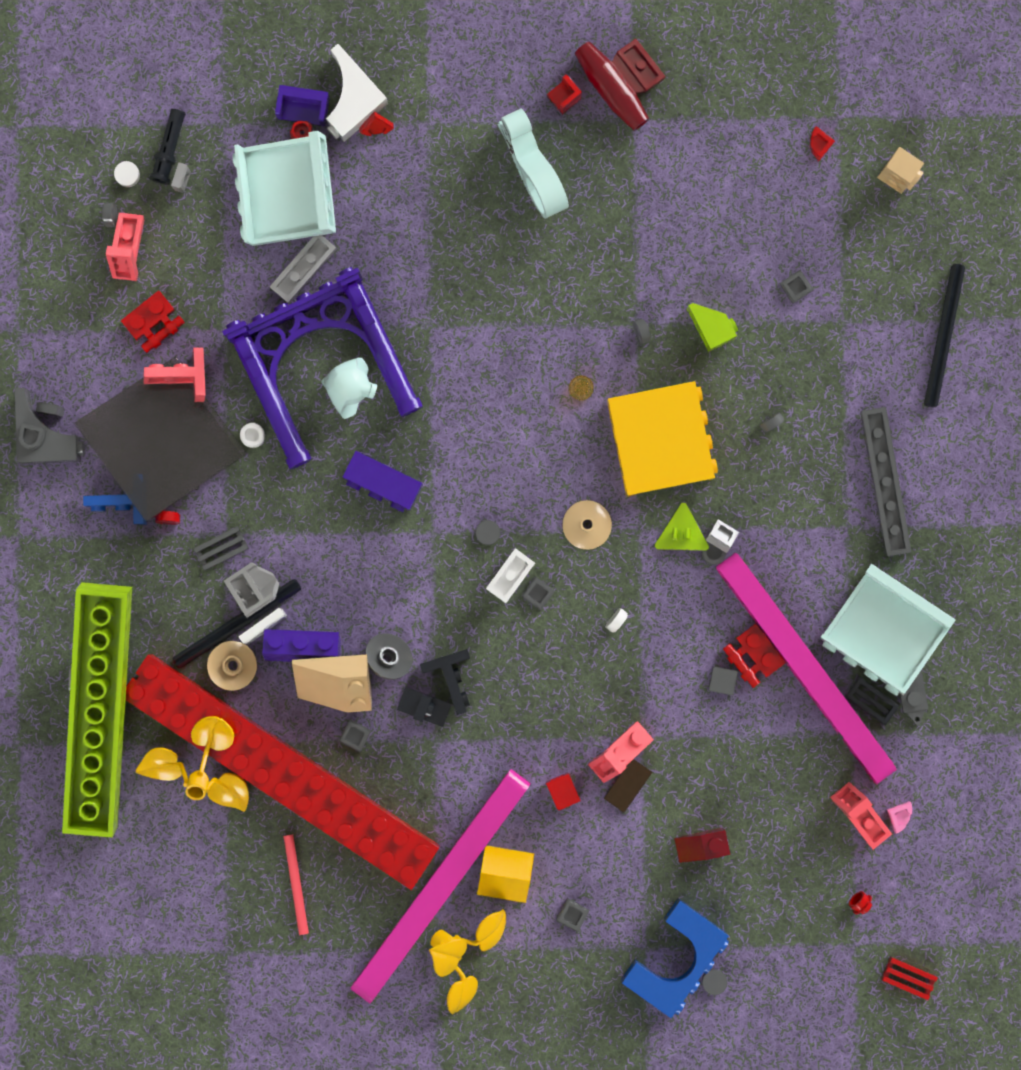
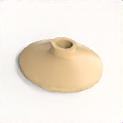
M588 500L577 502L564 515V535L577 548L586 550L597 548L608 539L611 533L612 522L610 515L597 502ZM585 520H590L592 522V527L590 529H585L583 527V522Z
M223 642L215 647L209 655L207 662L208 674L211 680L222 689L230 691L242 689L250 684L255 677L257 671L255 654L247 645L241 642ZM231 661H236L238 664L237 669L234 671L229 668Z

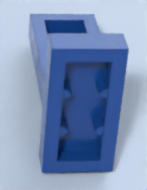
M143 474L132 475L133 494L83 496V506L91 507V512L106 511V507H115V511H130V506H133V524L147 525L146 476Z

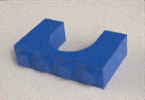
M679 898L668 911L664 920L691 940L694 947V960L691 967L681 976L664 978L658 976L635 959L621 978L622 984L670 1018L674 1014H680L686 1004L684 1000L689 993L692 995L700 985L698 980L703 972L707 974L715 963L713 958L718 952L721 954L729 943L727 940L729 935Z

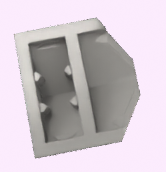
M252 562L224 580V583L247 618L275 600L279 587V582L272 572L258 567Z

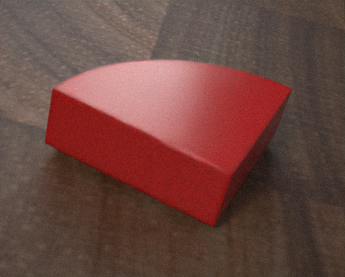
M374 111L359 127V131L366 136L381 133L387 134L394 128V125L391 121Z
M816 126L810 137L811 152L820 161L835 140Z

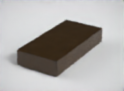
M635 759L626 765L627 768L619 775L604 797L606 801L623 813H625L652 774V771Z

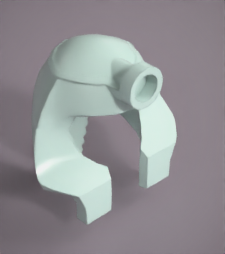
M355 358L336 366L322 380V384L326 388L333 405L344 419L356 414L359 402L365 397L373 399L377 389V384H373L368 380V366L362 358Z

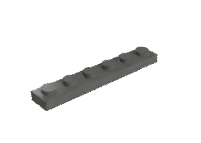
M886 407L863 410L860 414L885 557L911 553Z

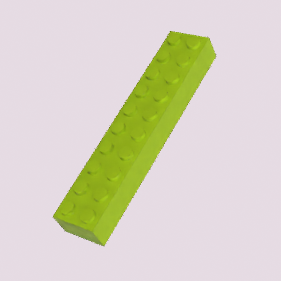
M82 582L76 588L62 833L113 838L118 828L132 587Z

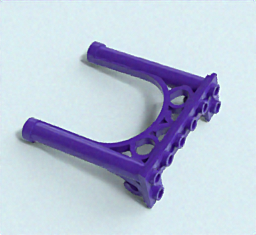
M349 267L340 271L339 276L335 278L337 283H325L318 288L319 291L311 295L309 292L298 296L296 298L297 301L290 305L287 303L278 305L274 308L275 312L269 315L262 313L252 318V323L247 324L245 321L240 322V320L233 321L226 325L227 329L222 331L223 335L234 345L287 457L285 461L289 470L309 462L312 458L308 450H306L278 390L277 369L285 351L297 339L307 333L325 328H338L356 334L371 350L397 405L400 416H407L423 407L420 398H416L365 291L358 267L355 269ZM337 302L343 303L346 306V313L340 321L331 320L325 314L327 307ZM321 305L320 315L324 321L318 322V318H308L303 313ZM352 310L354 311L362 330L352 324L346 323L351 316ZM294 318V325L288 331L291 335L286 338L283 330L276 326ZM302 322L306 324V326L301 328ZM270 333H278L282 339L281 344L277 350H265L261 345L263 337ZM260 353L273 357L270 373H268Z

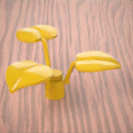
M209 716L200 719L194 725L191 733L192 741L196 745L205 746L200 769L191 773L189 778L183 762H177V754L167 748L151 749L145 754L136 768L137 774L159 780H175L182 775L184 779L183 786L186 787V795L192 800H201L207 793L208 797L219 805L236 808L243 812L247 809L249 790L243 778L233 773H224L219 779L214 777L209 781L208 776L204 772L210 748L222 751L229 748L234 741L233 729L222 718Z
M503 909L490 914L482 920L476 930V940H468L458 935L453 937L442 929L432 936L431 946L433 948L429 949L433 959L435 973L440 977H444L455 970L460 976V981L455 982L451 986L447 996V1007L451 1014L463 1009L473 999L478 988L477 979L474 976L466 978L457 966L458 962L462 959L467 949V944L472 946L479 945L480 950L487 951L498 943L506 924V912Z

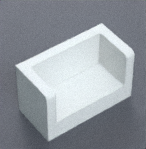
M515 548L486 589L504 603H507L535 565V562Z

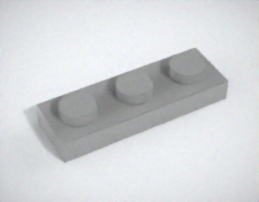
M322 235L313 236L270 285V289L290 304L337 248Z

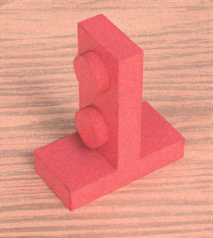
M119 213L113 244L112 246H107L106 250L107 261L112 278L137 281L138 269L136 261L144 225L143 215Z
M193 348V367H189L188 364H175L174 367L151 364L149 367H144V384L193 383L194 402H204L206 396L204 349Z
M637 721L603 753L595 757L587 765L605 783L621 774L627 768L626 765L654 739Z
M850 782L830 797L873 850L892 835L871 807L872 803Z

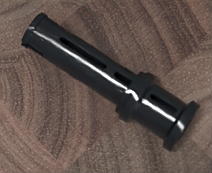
M170 109L160 151L154 155L156 161L152 173L148 176L154 182L165 185L170 184L169 175L172 165L176 163L174 153L184 117L186 116V113L181 110Z

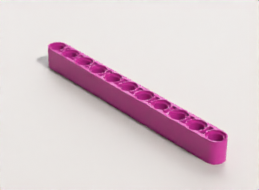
M735 552L716 566L721 577L785 660L787 666L835 731L842 735L844 738L842 740L873 782L877 785L895 772L897 769L742 558Z
M512 769L508 771L350 988L353 992L369 1004L374 1000L531 784Z

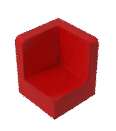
M565 74L562 77V82L551 90L547 97L563 115L581 100L582 92L570 77Z
M568 772L546 782L557 810H562L581 801Z

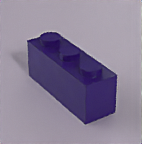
M355 451L343 475V478L347 480V486L357 491L362 487L370 491L368 496L380 502L383 498L392 502L390 507L400 512H404L405 509L411 511L423 486L422 482L358 451Z
M264 629L262 654L265 661L292 662V660L339 657L341 638L339 632Z

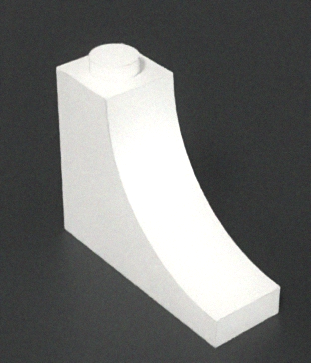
M337 44L331 49V53L342 71L343 87L337 106L326 119L329 125L327 130L335 139L340 137L345 142L359 130V127L374 111L378 113L388 102L384 94L342 47Z

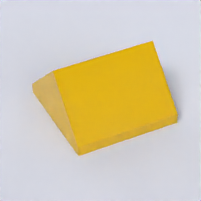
M486 845L477 895L526 903L534 853Z

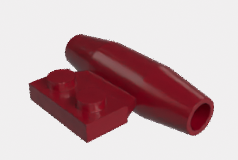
M636 38L617 51L612 61L590 41L579 47L574 54L589 82L622 121L633 131L638 130L649 120V117L637 94L648 92L662 82L666 76Z

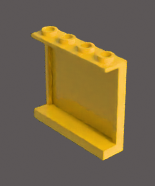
M695 381L608 398L607 405L626 497L705 480H713L715 473H718L716 460L711 459L710 449H713L711 435H706L705 425H708L706 411H701L700 401H703L702 390L700 386L696 387Z

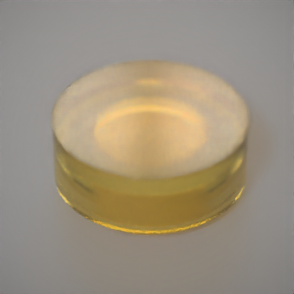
M583 375L573 378L569 385L570 395L578 401L587 400L592 395L594 389L592 381Z

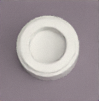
M124 161L116 166L114 176L121 186L132 187L138 183L140 171L134 163Z
M248 423L241 429L240 439L247 447L256 448L264 442L265 431L256 423Z
M619 608L609 619L605 627L612 633L616 632L626 620L628 613Z

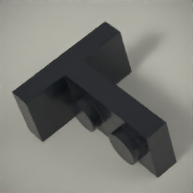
M468 649L420 664L422 673L442 668L457 715L467 712L466 707L470 706L466 691L461 692L458 683L462 682L459 669H453L452 664L470 659Z
M405 687L397 710L414 716L413 719L420 722L425 720L443 727L452 704Z

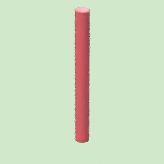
M291 834L283 837L299 935L308 934L309 931L294 836Z

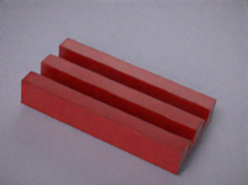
M891 956L881 978L884 982L926 1000H929L930 992L933 991V985L938 979L933 974ZM893 964L928 978L929 982L925 983L892 968ZM891 973L926 989L924 992L919 991L888 976Z

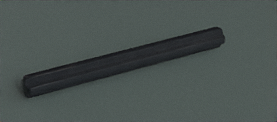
M953 264L950 270L924 405L928 407H937L939 403L965 273V266L961 264Z
M292 579L278 588L275 600L248 618L243 612L175 655L172 658L174 664L178 668L184 667L301 591L300 584L296 579Z

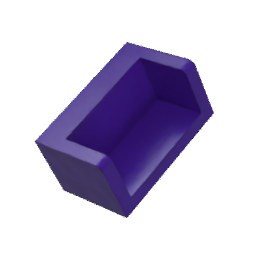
M279 85L275 115L278 120L291 122L308 121L312 125L326 127L330 101L329 94L325 91Z

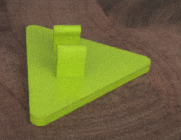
M686 503L680 504L655 544L656 549L707 551L709 549V545Z

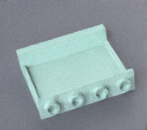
M319 131L308 132V137L245 148L234 145L233 163L237 168L235 185L240 196L238 211L242 216L240 233L245 243L256 246L336 233L327 143L324 134Z
M871 564L820 639L824 641L822 646L830 652L835 653L837 650L843 654V660L853 667L859 665L865 669L864 674L875 682L880 679L886 684L884 687L886 690L896 696L899 693L904 696L955 622V619Z

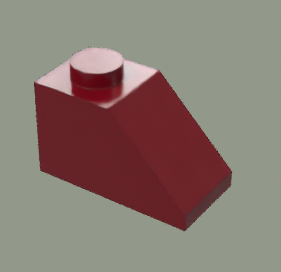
M723 828L674 838L679 863L709 860L731 855L726 831Z

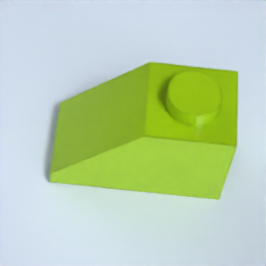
M694 303L688 305L687 311L708 352L737 337V325L732 318L728 319L725 313Z

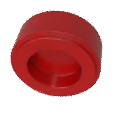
M158 511L155 513V523L180 524V514L173 511Z

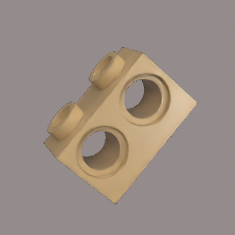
M899 147L877 178L902 194L906 188L911 190L923 174L920 169L924 163Z

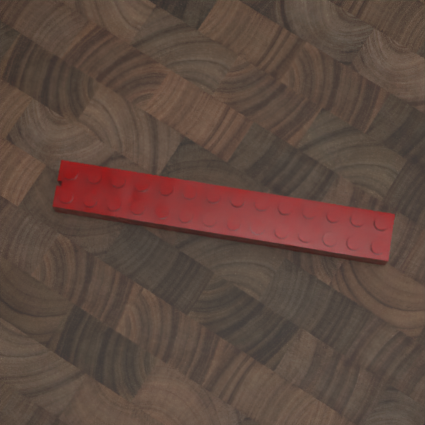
M153 654L146 656L135 673L139 677H132L126 686V701L203 752L205 746L196 745L192 741L191 733L194 725L205 717L215 716L220 719L222 718L233 729L234 741L229 748L222 751L210 748L208 753L210 757L410 890L414 888L440 848L439 844Z

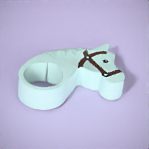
M521 108L502 117V121H499L497 125L504 136L516 168L537 210L546 219L567 209L569 204L564 188L553 167L539 151L532 133L531 123L524 110Z

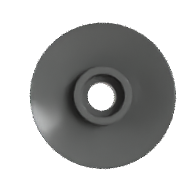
M389 633L378 634L366 646L365 655L367 654L368 666L381 678L388 680L402 678L412 666L413 658L409 646L396 635Z

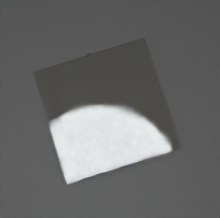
M175 356L163 364V366L174 367L175 364L181 363ZM142 378L128 388H123L122 392L74 423L146 522L193 490H198L206 481L246 455L245 450L206 397L204 402H194L193 383L144 384V379Z

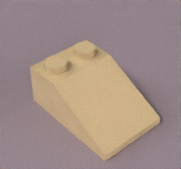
M367 654L292 660L296 691L299 699L344 712L372 711V688Z

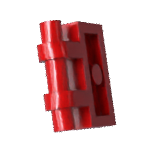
M159 290L121 320L137 341L144 335L147 337L148 340L141 345L146 353L154 347L157 349L162 345L161 342L170 334L174 335L179 331L178 328L185 323L180 315L172 321L169 319L168 316L175 309ZM162 321L165 327L154 335L151 329Z
M756 623L736 637V640L741 645L740 648L735 650L731 643L723 648L728 655V661L731 664H735L741 672V678L744 682L748 681L752 688L760 683L755 676L758 671H761L765 678H767L786 663ZM745 653H747L749 657L752 659V661L755 663L750 668L742 659V656Z

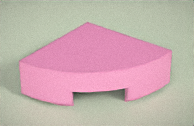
M910 801L886 809L895 833L902 831L912 815V804Z

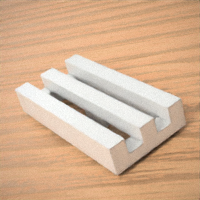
M276 609L239 636L243 644L249 645L264 634V629L273 628L287 618V615L283 609Z

